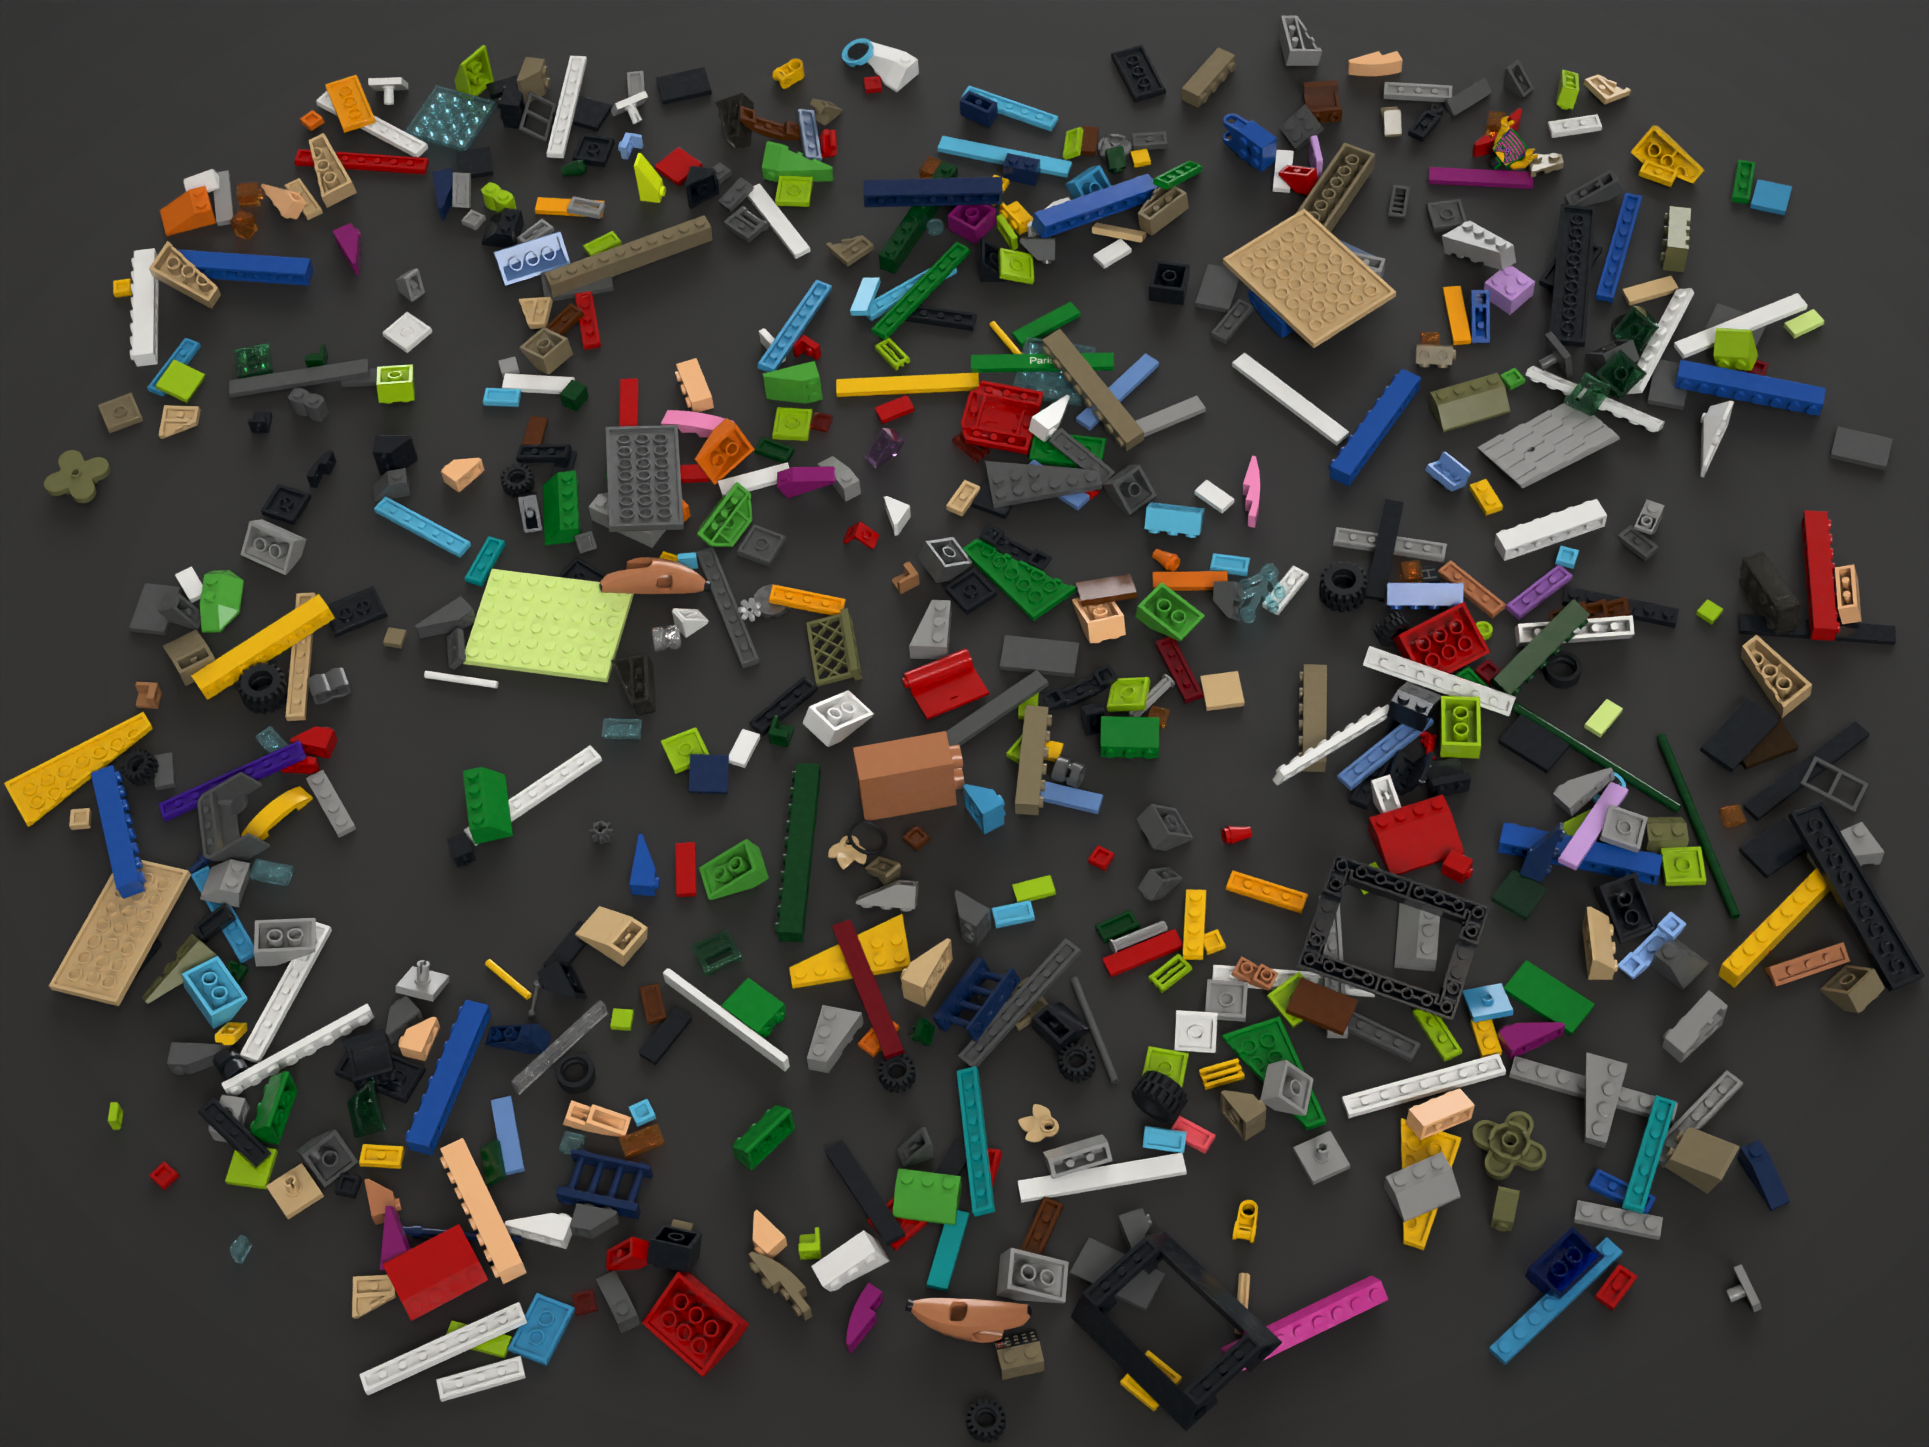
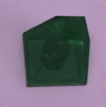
M1632 305L1611 334L1616 339L1633 340L1639 355L1659 326L1655 318L1644 308Z

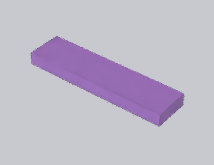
M1559 564L1510 601L1505 609L1520 620L1572 580L1573 575Z

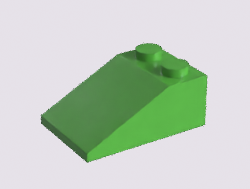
M815 361L763 373L767 399L803 404L823 400L820 376Z
M1161 582L1137 606L1135 617L1150 629L1181 642L1205 618V615Z
M748 839L743 840L699 867L709 900L752 889L769 879L759 847Z

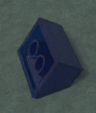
M1572 1226L1528 1268L1525 1277L1540 1292L1561 1299L1605 1256Z

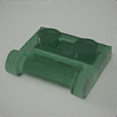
M1585 372L1572 393L1565 397L1564 402L1568 406L1592 417L1611 392L1612 386ZM1587 384H1590L1591 386L1581 397V399L1579 401H1576L1575 399L1578 397V395L1581 393L1584 387Z
M727 929L691 945V949L706 977L726 965L743 960ZM726 952H732L731 955L723 959H720L710 965L707 964V961L711 959H714Z

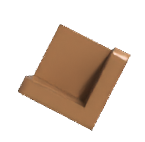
M910 561L903 564L904 573L892 579L893 585L900 594L920 585L919 574Z
M136 682L135 686L139 693L136 707L158 709L162 696L158 683Z

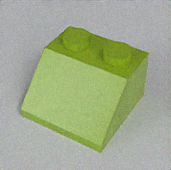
M1716 328L1713 355L1716 367L1752 371L1758 357L1752 330Z
M413 364L377 367L376 385L379 403L390 404L392 402H410L415 400Z

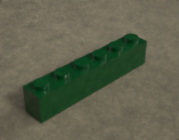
M1573 599L1491 683L1500 692L1515 696L1522 689L1520 685L1524 681L1528 683L1535 676L1533 672L1537 668L1541 670L1549 662L1547 658L1551 654L1555 656L1562 649L1560 645L1564 641L1568 643L1575 636L1573 631L1577 627L1581 630L1589 622L1586 618L1590 614Z

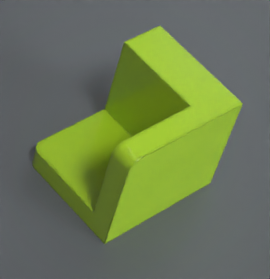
M815 1227V1234L800 1235V1243L798 1244L800 1260L821 1259V1234L819 1227Z

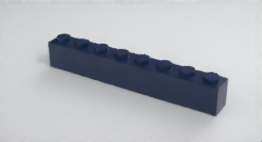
M1002 177L864 180V206L903 207L1003 204Z

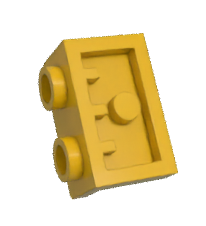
M1018 201L1008 206L1004 203L1000 204L999 215L1002 214L1011 228L1019 235L1027 231V224L1033 220V217Z

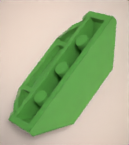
M736 482L701 524L697 536L710 547H733L752 522L751 493Z
M213 570L204 575L200 599L201 628L203 633L222 632L225 629L224 627L240 613L244 580L230 570Z

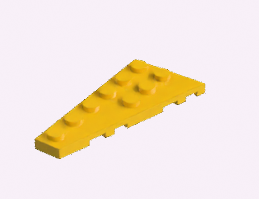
M1401 1118L1402 1169L1440 1152L1443 1153L1452 1168L1461 1137L1441 1131L1420 1140L1406 1124V1119ZM1438 1208L1405 1223L1403 1222V1244L1424 1251Z

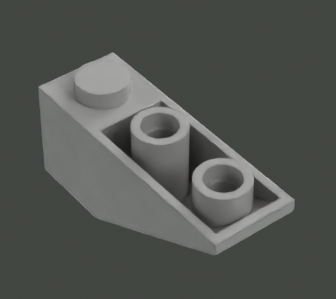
M894 881L859 896L856 904L861 905L863 908L880 906L884 910H890L893 907L900 908L901 911H912L917 906L919 881Z

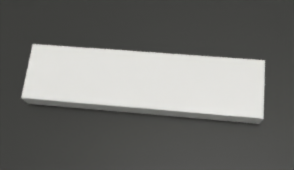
M505 373L502 388L521 389V392L560 394L571 380L575 381V378Z
M788 462L719 480L718 485L722 497L736 482L748 491L777 484V472L789 469Z
M518 1356L436 1379L440 1400L443 1402L526 1378L522 1358Z

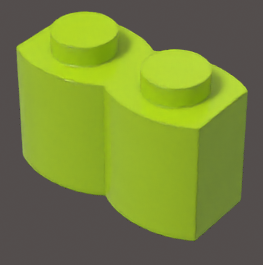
M489 182L481 189L484 204L490 210L497 211L498 213L504 208L516 209L513 195L506 190H501L497 184Z

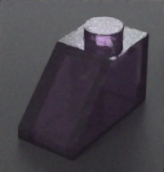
M882 428L864 458L875 468H878L898 454L906 439L895 429Z

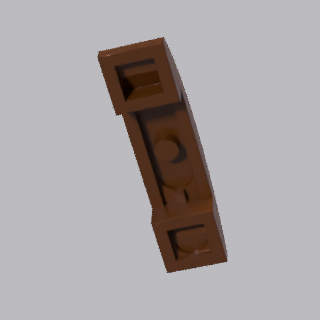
M744 106L739 107V120L752 131L779 140H801L798 124L786 121L783 125L756 116V110Z

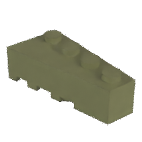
M1670 206L1669 212L1665 213L1664 223H1667V226L1663 227L1662 236H1665V239H1662L1661 249L1664 252H1661L1660 263H1663L1662 270L1684 272L1689 250L1691 208Z

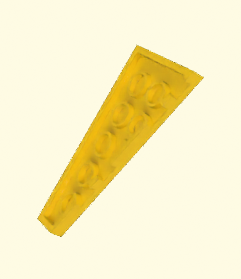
M902 914L857 935L873 975L903 971L911 963ZM839 944L789 967L793 989L852 979Z

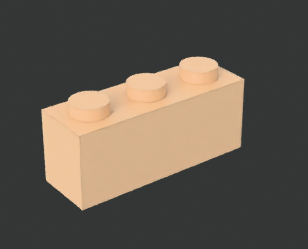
M697 358L676 364L677 371L675 376L677 382L681 381L680 389L682 395L686 394L687 396L685 398L687 407H691L692 412L698 413L714 408L711 393Z
M1853 564L1835 567L1837 603L1842 624L1861 622L1859 583L1855 566Z
M1459 1088L1449 1091L1440 1097L1432 1098L1423 1104L1411 1107L1406 1124L1422 1140L1470 1120L1475 1105Z

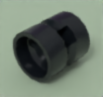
M233 1047L223 1049L213 1059L214 1066L219 1073H222L221 1075L225 1081L249 1068Z

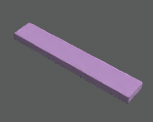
M1613 782L1609 783L1560 855L1558 863L1577 870L1602 832L1607 808L1610 804L1619 807L1627 796L1629 789Z

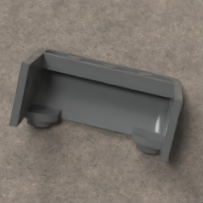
M239 772L200 796L197 806L203 855L205 858L211 861H227L230 859L246 861L270 847L269 843L249 833L240 837L237 814L247 807V795L262 786L261 782Z

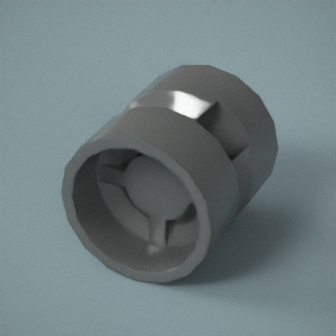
M1060 756L1053 767L1051 779L1060 783L1066 782L1068 786L1078 789L1084 779L1086 765L1076 761L1071 763L1070 759Z

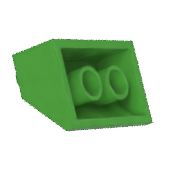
M898 1169L893 1216L895 1218L956 1225L962 1190L961 1176Z

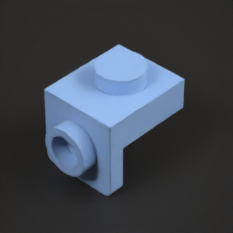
M625 133L623 140L619 142L618 146L622 159L628 160L633 148H643L642 135Z

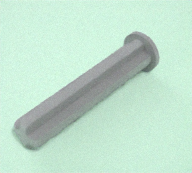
M1164 674L1162 679L1148 692L1145 710L1129 711V717H1140L1169 687L1175 685L1173 679Z
M1160 921L1116 940L1109 939V945L1112 952L1117 953L1120 949L1163 933L1168 928L1165 921Z

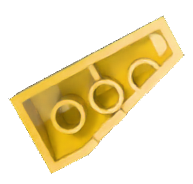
M1653 125L1630 152L1643 164L1648 160L1677 170L1678 178L1692 184L1705 171L1659 126Z

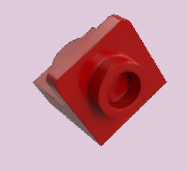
M805 335L798 339L793 346L795 357H799L803 352L808 357H813L816 360L821 357L820 345Z

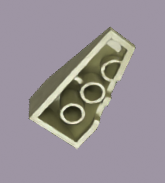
M191 934L176 951V959L171 963H167L164 967V975L155 979L142 999L149 1004L182 984V973L216 957L217 954L195 935Z

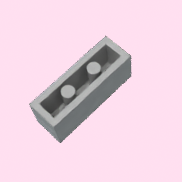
M1103 1134L1043 1152L1047 1170L1053 1179L1113 1161L1108 1141Z

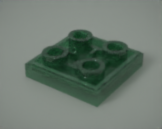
M1512 869L1493 895L1491 901L1526 921L1546 894L1547 888Z

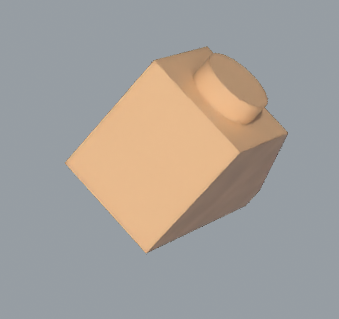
M480 458L457 459L446 465L441 470V474L447 485L460 492L485 470Z
M437 1017L428 1018L406 1029L404 1036L400 1037L398 1043L403 1056L426 1061L440 1029Z
M756 1210L753 1221V1250L755 1253L773 1259L787 1246L786 1237Z

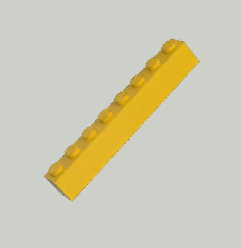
M318 594L200 669L191 677L206 699L209 700L237 682L239 676L244 674L243 671L250 669L249 666H256L260 662L261 664L268 662L322 626L328 624L335 617Z
M1818 868L1722 963L1718 974L1720 978L1735 988L1764 959L1769 951L1830 891Z

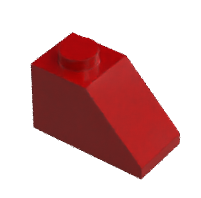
M1287 165L1278 172L1279 176L1295 193L1309 195L1318 182L1316 168Z
M318 726L290 740L291 744L300 740L305 754L330 759L338 741L334 730L329 727Z
M632 1236L608 1249L606 1270H634L648 1265L649 1263L646 1262L649 1241Z

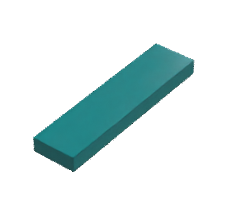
M958 1210L956 1225L944 1224L926 1284L928 1288L948 1292L970 1215L968 1212Z

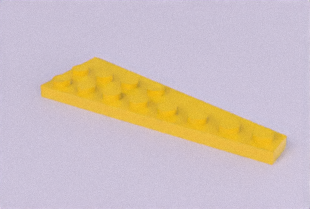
M144 712L5 782L4 784L27 826L33 825L91 779L92 772L106 767L149 733L153 728Z

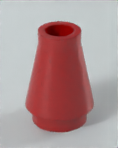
M1226 826V828L1221 830V836L1224 844L1232 845L1251 838L1252 831L1250 826Z

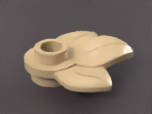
M852 835L854 843L859 848L865 850L863 847L859 845L858 838ZM848 836L843 837L840 843L833 845L829 849L828 858H837L838 864L843 870L853 861L865 864L867 859L866 854L858 852L852 845H847V843H850Z
M1039 1104L1033 1105V1116L1018 1120L1022 1130L1028 1132L1025 1140L1029 1142H1040L1045 1137L1056 1135L1059 1130V1124L1057 1120L1051 1117L1050 1110ZM1051 1126L1052 1129L1046 1130L1045 1127Z

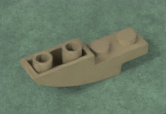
M755 1252L749 1253L750 1262L748 1265L754 1274L758 1272L762 1277L760 1281L767 1290L770 1288L774 1294L779 1291L786 1301L789 1299L793 1304L791 1307L798 1317L801 1315L805 1321L811 1318V1308L803 1299L807 1296V1292L802 1282L791 1271L773 1259Z

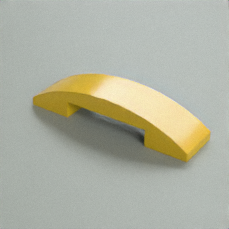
M301 786L283 793L252 819L241 836L249 833L261 840H265L269 836L268 831L295 808L298 811L302 809L313 797Z

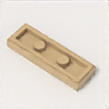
M300 178L284 185L286 190L299 193L306 202L302 213L307 220L323 213L321 207Z
M1097 222L1092 227L1093 234L1140 243L1146 238V232Z
M1667 276L1622 289V295L1630 306L1673 294L1679 288L1673 277Z

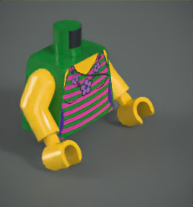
M1509 116L1501 119V127L1492 148L1497 154L1490 161L1495 170L1502 164L1509 170L1523 169L1533 159L1538 158V154H1533L1535 148L1529 149L1518 133L1512 127L1509 129V126L1514 124L1513 120L1507 121Z

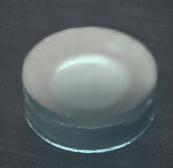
M939 219L929 220L926 224L928 234L933 236L940 235L944 230L943 222Z

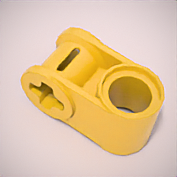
M792 59L783 66L776 68L772 73V78L778 81L783 89L789 88L805 77L803 62L800 59Z
M1245 1200L1240 1204L1232 1240L1238 1238L1254 1243L1258 1219V1206L1254 1201ZM1245 1210H1251L1254 1213L1252 1215H1246L1243 1212Z

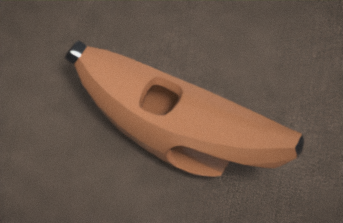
M639 557L627 561L626 570L607 574L601 580L599 589L602 593L686 594L710 591L711 582L706 581L692 568L679 562L662 558Z
M925 1298L914 1301L908 1299L905 1306V1311L911 1312L929 1328L952 1338L976 1343H990L1000 1340L1003 1337L1004 1330L1023 1326L1032 1315V1308L1029 1304L980 1299Z

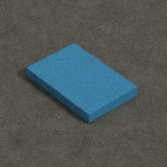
M536 1293L525 1314L528 1323L518 1327L508 1347V1351L547 1366L575 1312V1307Z

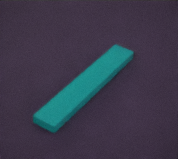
M1655 1096L1622 1205L1623 1209L1643 1215L1676 1101Z

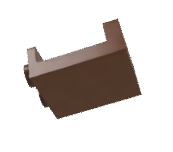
M1338 81L1304 82V103L1319 123L1342 121L1343 110L1340 107L1338 97Z

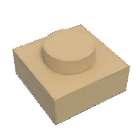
M91 809L71 810L69 824L71 830L91 828Z

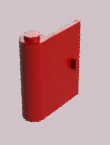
M966 648L903 673V678H901L904 688L909 689L927 720L989 695L988 689L973 667L972 658Z

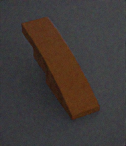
M1627 597L1608 602L1606 599L1589 604L1585 601L1579 603L1590 614L1586 619L1631 616ZM1565 607L1549 611L1550 622Z

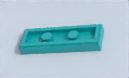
M490 536L487 537L465 576V582L483 586L506 545L504 540Z

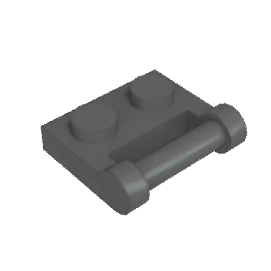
M745 206L739 208L723 222L725 228L748 243L762 231H767L770 226L769 222L761 220L749 212V209ZM744 217L757 224V226L746 220Z

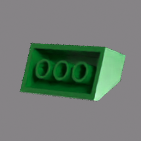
M576 470L558 472L543 484L545 545L575 542L573 537L581 534L580 493Z
M484 767L463 771L469 830L474 843L479 844L513 836L505 774Z

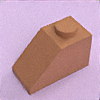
M365 1179L371 1216L375 1225L384 1223L386 1206L395 1207L400 1219L399 1211L402 1210L400 1198H395L393 1191L370 1179Z

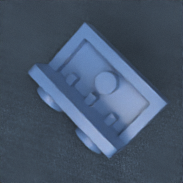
M1443 452L1438 461L1428 464L1425 469L1432 478L1438 480L1451 492L1465 487L1471 471L1447 452Z

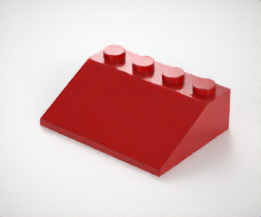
M1464 602L1393 638L1403 658L1446 673H1451L1490 653Z
M1443 794L1369 817V834L1387 871L1390 873L1401 875L1445 861L1452 849L1464 855V849L1451 811Z
M459 1224L382 1264L411 1321L488 1281L479 1260Z
M680 1271L676 1273L642 1322L645 1327L702 1377L739 1341L750 1325L690 1272Z

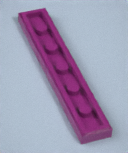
M1429 167V184L1533 189V177L1530 176L1529 172Z

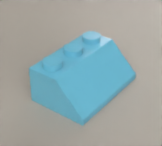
M1150 502L1146 508L1144 529H1148L1150 533L1165 531L1168 535L1177 536L1178 533H1183L1186 537L1196 538V535L1201 534L1205 508Z
M218 956L182 973L184 988L213 1029L232 1020L248 1000Z

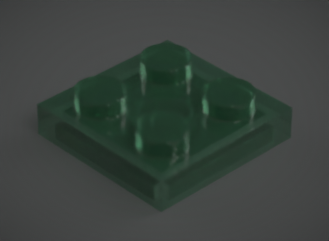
M269 343L234 350L238 379L274 373Z

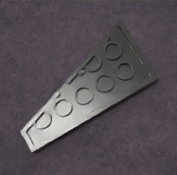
M985 461L994 508L1102 489L1099 470Z

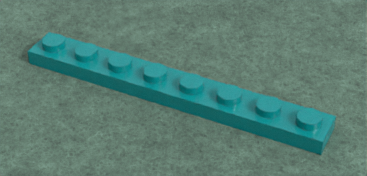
M976 1066L958 1070L957 1080L972 1212L977 1217L995 1212L979 1070Z

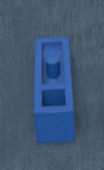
M1472 290L1470 293L1472 343H1490V290Z
M638 834L629 883L632 895L655 896L656 889L660 888V877H657L656 869L643 834Z

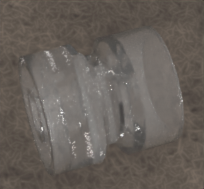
M678 624L668 625L667 629H664L663 626L652 627L655 652L665 651L667 647L671 650L682 648Z

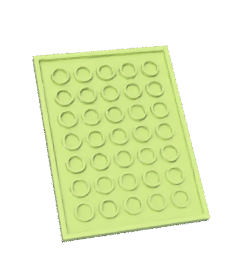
M492 569L465 649L466 661L463 664L608 683L634 594L602 593L599 589L600 582Z

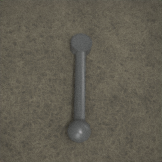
M538 980L534 981L535 990L531 1009L528 1011L529 1017H534L536 1014L534 1009L538 990L541 987Z

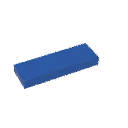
M1597 1169L1588 1188L1623 1205L1629 1183ZM1651 1194L1648 1195L1644 1214L1649 1213L1655 1202L1656 1197Z

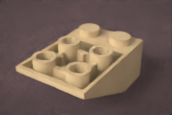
M599 906L575 935L624 967L647 940L648 927L631 916Z

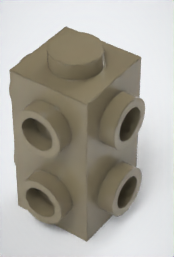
M1416 344L1415 363L1419 364V367H1430V364H1437L1438 368H1448V365H1452V361L1456 360V350H1453L1452 345Z

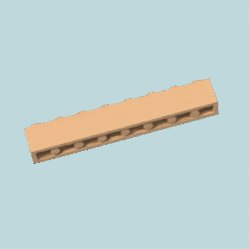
M461 1138L440 1148L443 1154L440 1160L444 1169L449 1168L450 1170L447 1175L451 1184L456 1183L457 1185L454 1190L458 1199L463 1198L464 1203L461 1204L466 1215L471 1214L472 1218L468 1220L473 1231L478 1229L479 1234L476 1237L480 1246L485 1245L487 1248L483 1251L487 1261H493L494 1263L491 1269L495 1278L500 1277L503 1284L526 1274L523 1262L464 1139Z

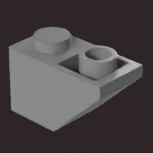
M1646 500L1634 529L1650 535L1654 534L1662 519L1665 505Z

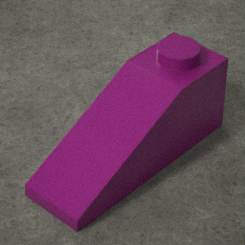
M349 223L332 232L338 247L355 275H358L361 256L359 238H361V234L358 228L355 229L352 223Z
M834 466L792 467L777 472V487L787 498L836 483V468Z
M1563 1022L1506 1025L1499 1030L1498 1040L1509 1060H1512L1515 1056L1518 1057L1562 1036L1565 1024Z
M386 1206L380 1260V1270L384 1271L385 1269L382 1264L411 1249L396 1208L392 1206Z

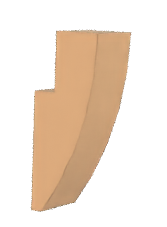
M1378 51L1348 60L1347 73L1356 76L1391 75L1402 72L1403 60L1398 51L1381 55Z
M571 1100L563 1125L601 1135L625 1137L631 1117L594 1104L589 1107Z

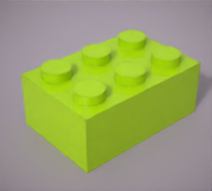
M1441 696L1439 707L1440 757L1479 759L1481 750L1480 697Z

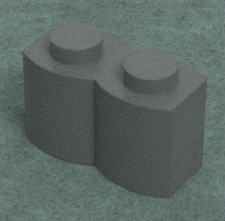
M294 388L288 396L291 408L297 415L308 416L311 420L322 422L329 413L325 399L321 395L309 394L308 391L302 388Z
M333 668L325 674H315L307 679L315 704H323L333 698L344 697L351 693L343 668Z

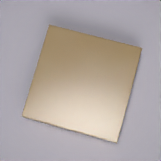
M1238 671L1200 676L1206 711L1244 706L1245 702Z

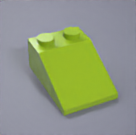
M482 45L460 64L454 80L457 93L471 101L487 88L486 84L494 82L485 45Z

